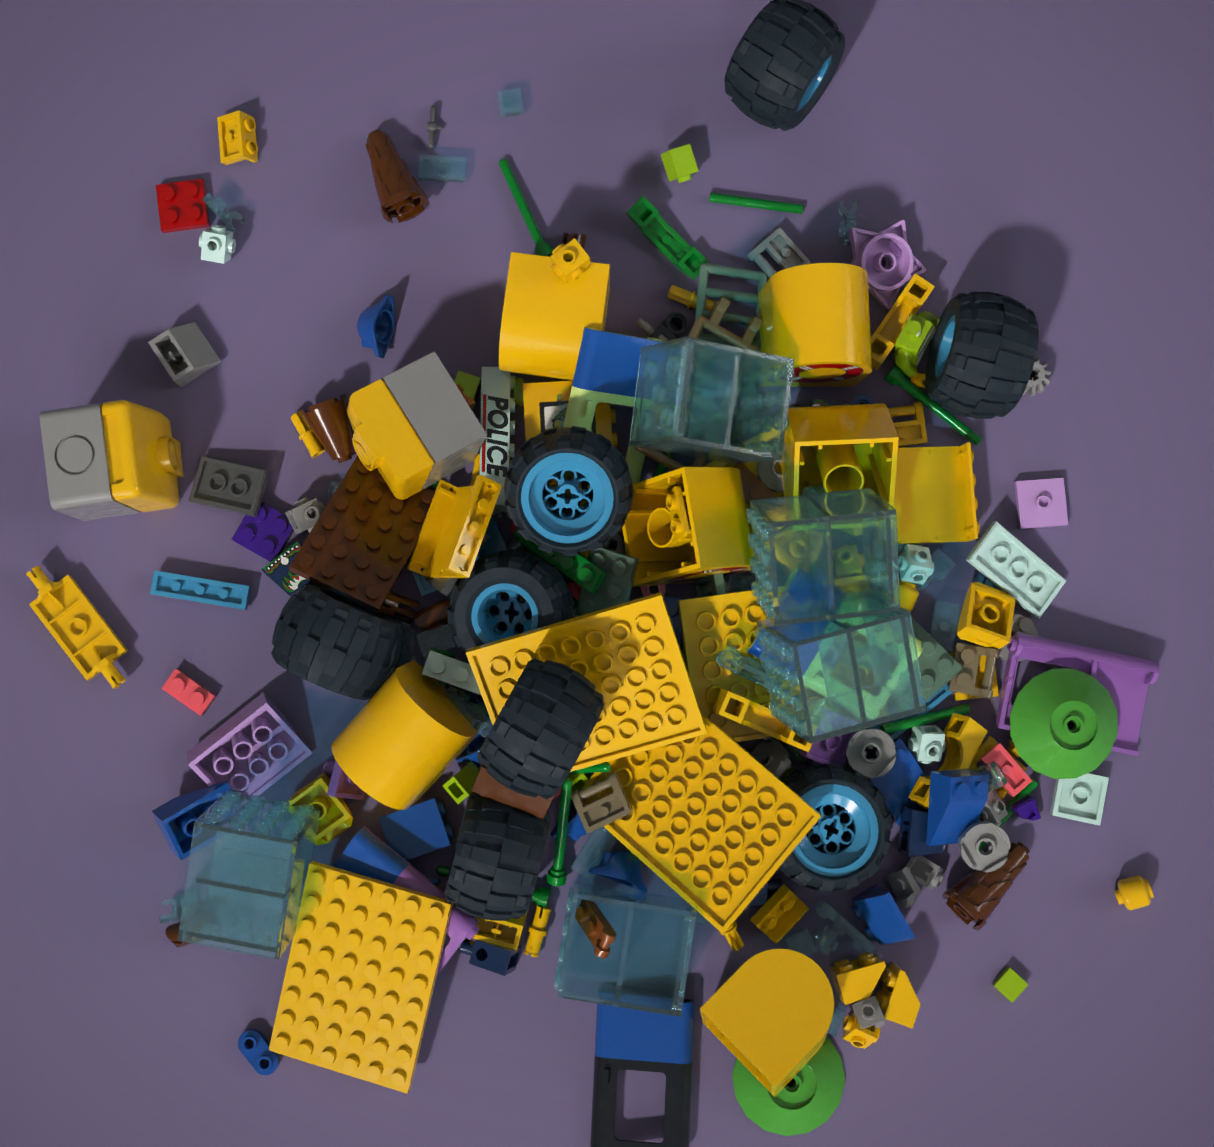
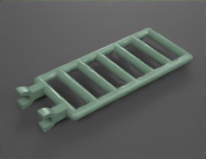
M702 263L699 269L695 321L700 315L709 319L712 313L711 310H705L706 296L724 297L729 300L755 303V316L759 318L758 293L768 281L767 274L761 271ZM708 274L758 281L757 294L707 287ZM724 313L720 322L747 325L748 320H752L753 317ZM704 327L697 338L703 343L736 347L718 335L703 333ZM759 330L751 342L759 351L749 371L750 385H742L738 393L739 395L748 396V408L739 409L731 407L727 415L728 417H734L731 443L740 444L741 441H745L746 419H755L757 414L761 367ZM692 348L691 362L695 365L730 370L710 357L701 356L700 351ZM690 373V389L697 393L698 389L722 392ZM688 399L687 408L692 412H697V419L708 425L709 414H716ZM695 429L694 438L704 439L706 435Z

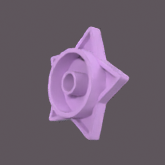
M898 220L878 233L859 228L849 229L853 260L850 264L859 266L867 271L869 292L885 310H890L901 286L910 280L914 274L920 275L926 271V267L913 255L907 243L905 220Z

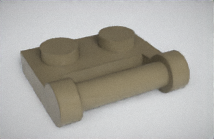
M955 643L953 658L962 666L963 670L949 681L947 691L992 699L993 691L991 688L994 669L1000 650ZM985 656L986 663L982 688H975L979 657Z
M616 771L609 773L607 778L580 791L576 789L571 792L572 801L587 834L633 813ZM612 786L614 793L585 806L584 799Z

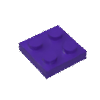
M261 502L258 516L245 515L231 540L272 562L281 554L294 530L286 515Z

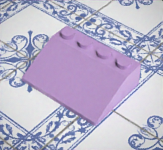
M263 692L189 750L186 755L188 765L208 786L227 781L240 809H243L313 752L280 709Z

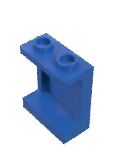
M437 797L410 806L405 810H399L379 817L388 846L406 861L449 846L453 843L452 838H455L451 824H446L444 815L447 814L443 801H438Z

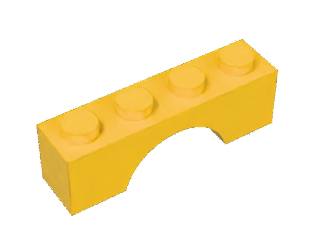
M917 274L913 275L884 320L871 336L872 368L875 370L879 369L895 346L896 340L910 315H916L935 287Z
M722 688L712 709V712L806 752H809L818 731L817 728Z
M953 713L943 731L945 733L947 751L945 760L938 771L968 769L988 731L971 717ZM931 775L919 776L908 797L926 811L929 808Z

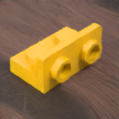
M240 110L217 117L221 163L229 165L243 160H248L252 163L258 162L254 117Z
M675 486L666 497V507L670 511L671 532L674 534L675 542H693L686 496H683L682 492L684 491H682L681 486Z
M783 884L750 920L777 944L805 915L809 908Z

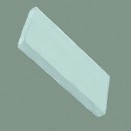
M997 521L991 523L965 559L1002 591L1013 596L1015 602L1036 619H1040L1067 581Z

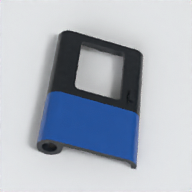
M597 994L591 1147H689L694 1000L675 998L670 1001L608 997ZM618 1070L660 1072L665 1074L664 1136L661 1143L619 1140L615 1137Z

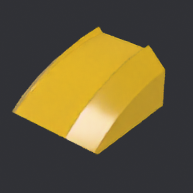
M971 582L958 622L957 635L960 640H966L992 649H1000L1010 643L1015 598L997 588L980 582Z
M326 773L319 775L293 794L282 805L313 845L331 842L349 829L353 820V816L343 798L327 795L330 779Z

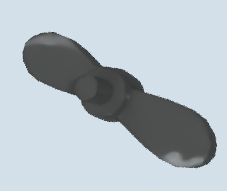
M431 105L430 122L427 123V132H430L429 149H434V132L442 130V125H436V122H434L435 105Z

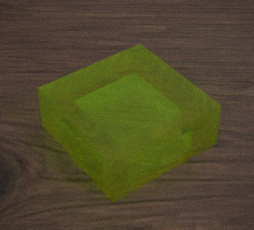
M513 378L515 406H524L523 378Z

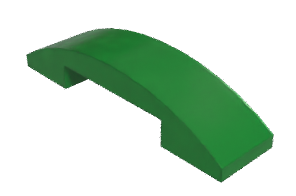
M642 195L626 214L642 234L672 264L694 280L699 275L700 265L702 263L710 264V262L694 246L691 247Z

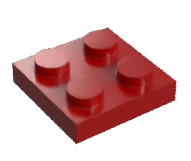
M203 179L155 185L160 227L163 233L210 227L205 182Z

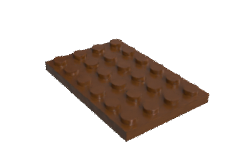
M357 455L290 564L289 571L379 613L414 551L436 490L427 487L407 499H397L378 469L369 471Z

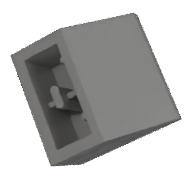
M196 322L170 328L148 342L173 381L181 388L222 362Z

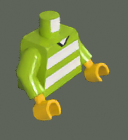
M923 311L918 316L911 314L895 343L894 360L896 365L908 377H911V383L916 387L925 388L922 381L925 380L926 374L917 373V366L933 339L940 317L929 311Z

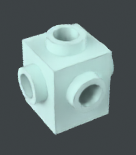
M211 225L210 228L204 230L199 237V247L202 248L201 260L222 264L230 261L236 247L233 232L227 231L226 227L220 225Z
M908 543L905 545L897 558V569L899 570L901 581L923 585L927 578L932 575L934 563L931 559L929 547Z
M936 725L913 727L911 738L908 740V750L918 762L923 764H930L931 761H941L942 753L946 747L945 733Z

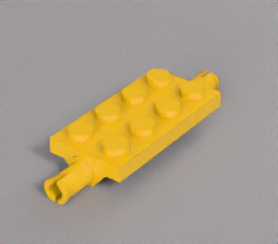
M40 566L32 568L33 572L28 571L26 573L27 577L31 579L39 590L37 592L39 594L38 597L29 604L83 677L90 681L96 675L102 673L113 689L121 686L120 683L123 684L126 679L115 667L114 663L128 650L72 576L66 575L58 582H51Z

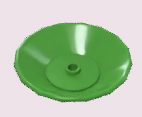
M1074 668L1050 669L1032 677L1017 693L1010 712V736L1018 755L1034 771L1053 779L1078 778L1095 770L1110 754L1118 734L1117 710L1109 691L1094 676ZM1069 721L1073 722V727L1071 729H1069L1067 726Z
M826 1037L819 1051L793 1077L795 1079L794 1085H786L776 1097L737 1058L732 1073L735 1097L745 1115L763 1130L784 1136L809 1133L827 1122L840 1104L845 1084L842 1058L828 1037Z

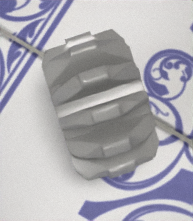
M1040 357L1035 358L1031 373L1033 377L1029 379L1023 395L1027 392L1030 397L1035 396L1036 392L1041 394L1045 391L1044 386L1050 384L1046 377H1049L1051 372L1044 370L1048 363L1039 364Z

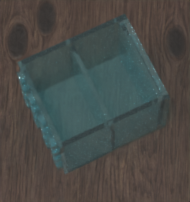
M682 337L642 347L629 446L732 464L782 460V455L785 451V430L788 426V405L791 401V380L794 376V359L691 337Z
M866 488L750 500V508H747L746 514L748 524L751 523L752 533H748L749 547L753 548L754 557L750 558L751 573L755 574V582H751L753 597H756L757 604L761 605V610L765 611L766 618H770L774 626L900 613L896 509L872 489Z
M867 592L757 621L758 630L755 631V635L762 649L760 662L766 670L767 678L764 679V683L771 697V702H769L770 713L810 744L927 711L910 611Z
M236 791L223 793L194 822L178 941L280 959L296 932L308 866L313 861L321 810H316L311 805H289L290 803L284 800L268 801L262 796H241V793Z
M575 882V888H569L567 912L564 919L554 989L558 990V997L681 1017L696 910L681 898ZM582 899L594 901L617 934L614 943H611L609 946L611 950L608 958H600L594 954V946L575 919L576 909L579 907Z

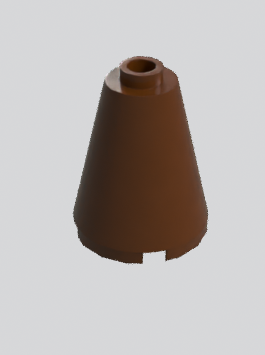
M345 394L340 395V401L337 398H331L308 407L310 411L308 413L306 409L300 410L301 415L332 460L337 459L339 463L352 459L351 454L355 452L352 442L351 422L347 414L348 402Z

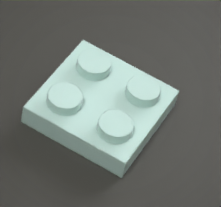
M1087 773L1078 778L1056 779L1049 815L1100 826L1109 777Z

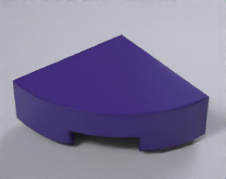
M1031 795L1009 805L1013 813L1023 819L1034 821L1041 818L1035 798Z

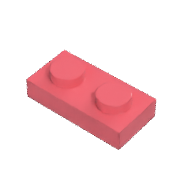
M176 668L161 688L200 716L205 714L217 697Z
M1000 743L994 745L979 758L1012 797L1016 796L1032 782L1030 777Z

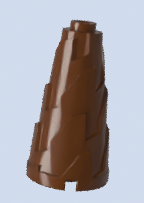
M381 130L370 132L366 148L371 160L375 187L384 219L394 223L392 218H397L400 223L415 218L424 211L423 204L428 206V200L423 189L420 188L417 180L411 175L405 161L401 159L390 136H387V133Z
M1012 842L1006 856L1008 858L1002 867L992 872H983L975 869L954 886L949 887L942 894L943 899L950 898L946 902L947 906L965 924L968 925L973 921L976 923L973 929L980 930L987 923L986 920L1001 902L1000 900L1011 887L1013 881L1027 865L1026 862L1029 860L1028 848L1021 842L1017 844Z

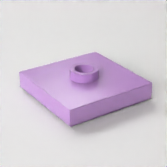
M1064 478L1014 482L1019 529L1069 525Z

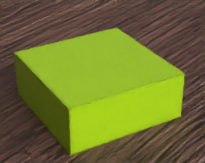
M1008 966L992 983L1012 1003L1028 986Z

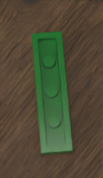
M522 536L519 540L590 593L596 592L607 574L606 571L580 553L575 556H565L564 553L552 551L550 554L538 549V545L530 540L526 541Z

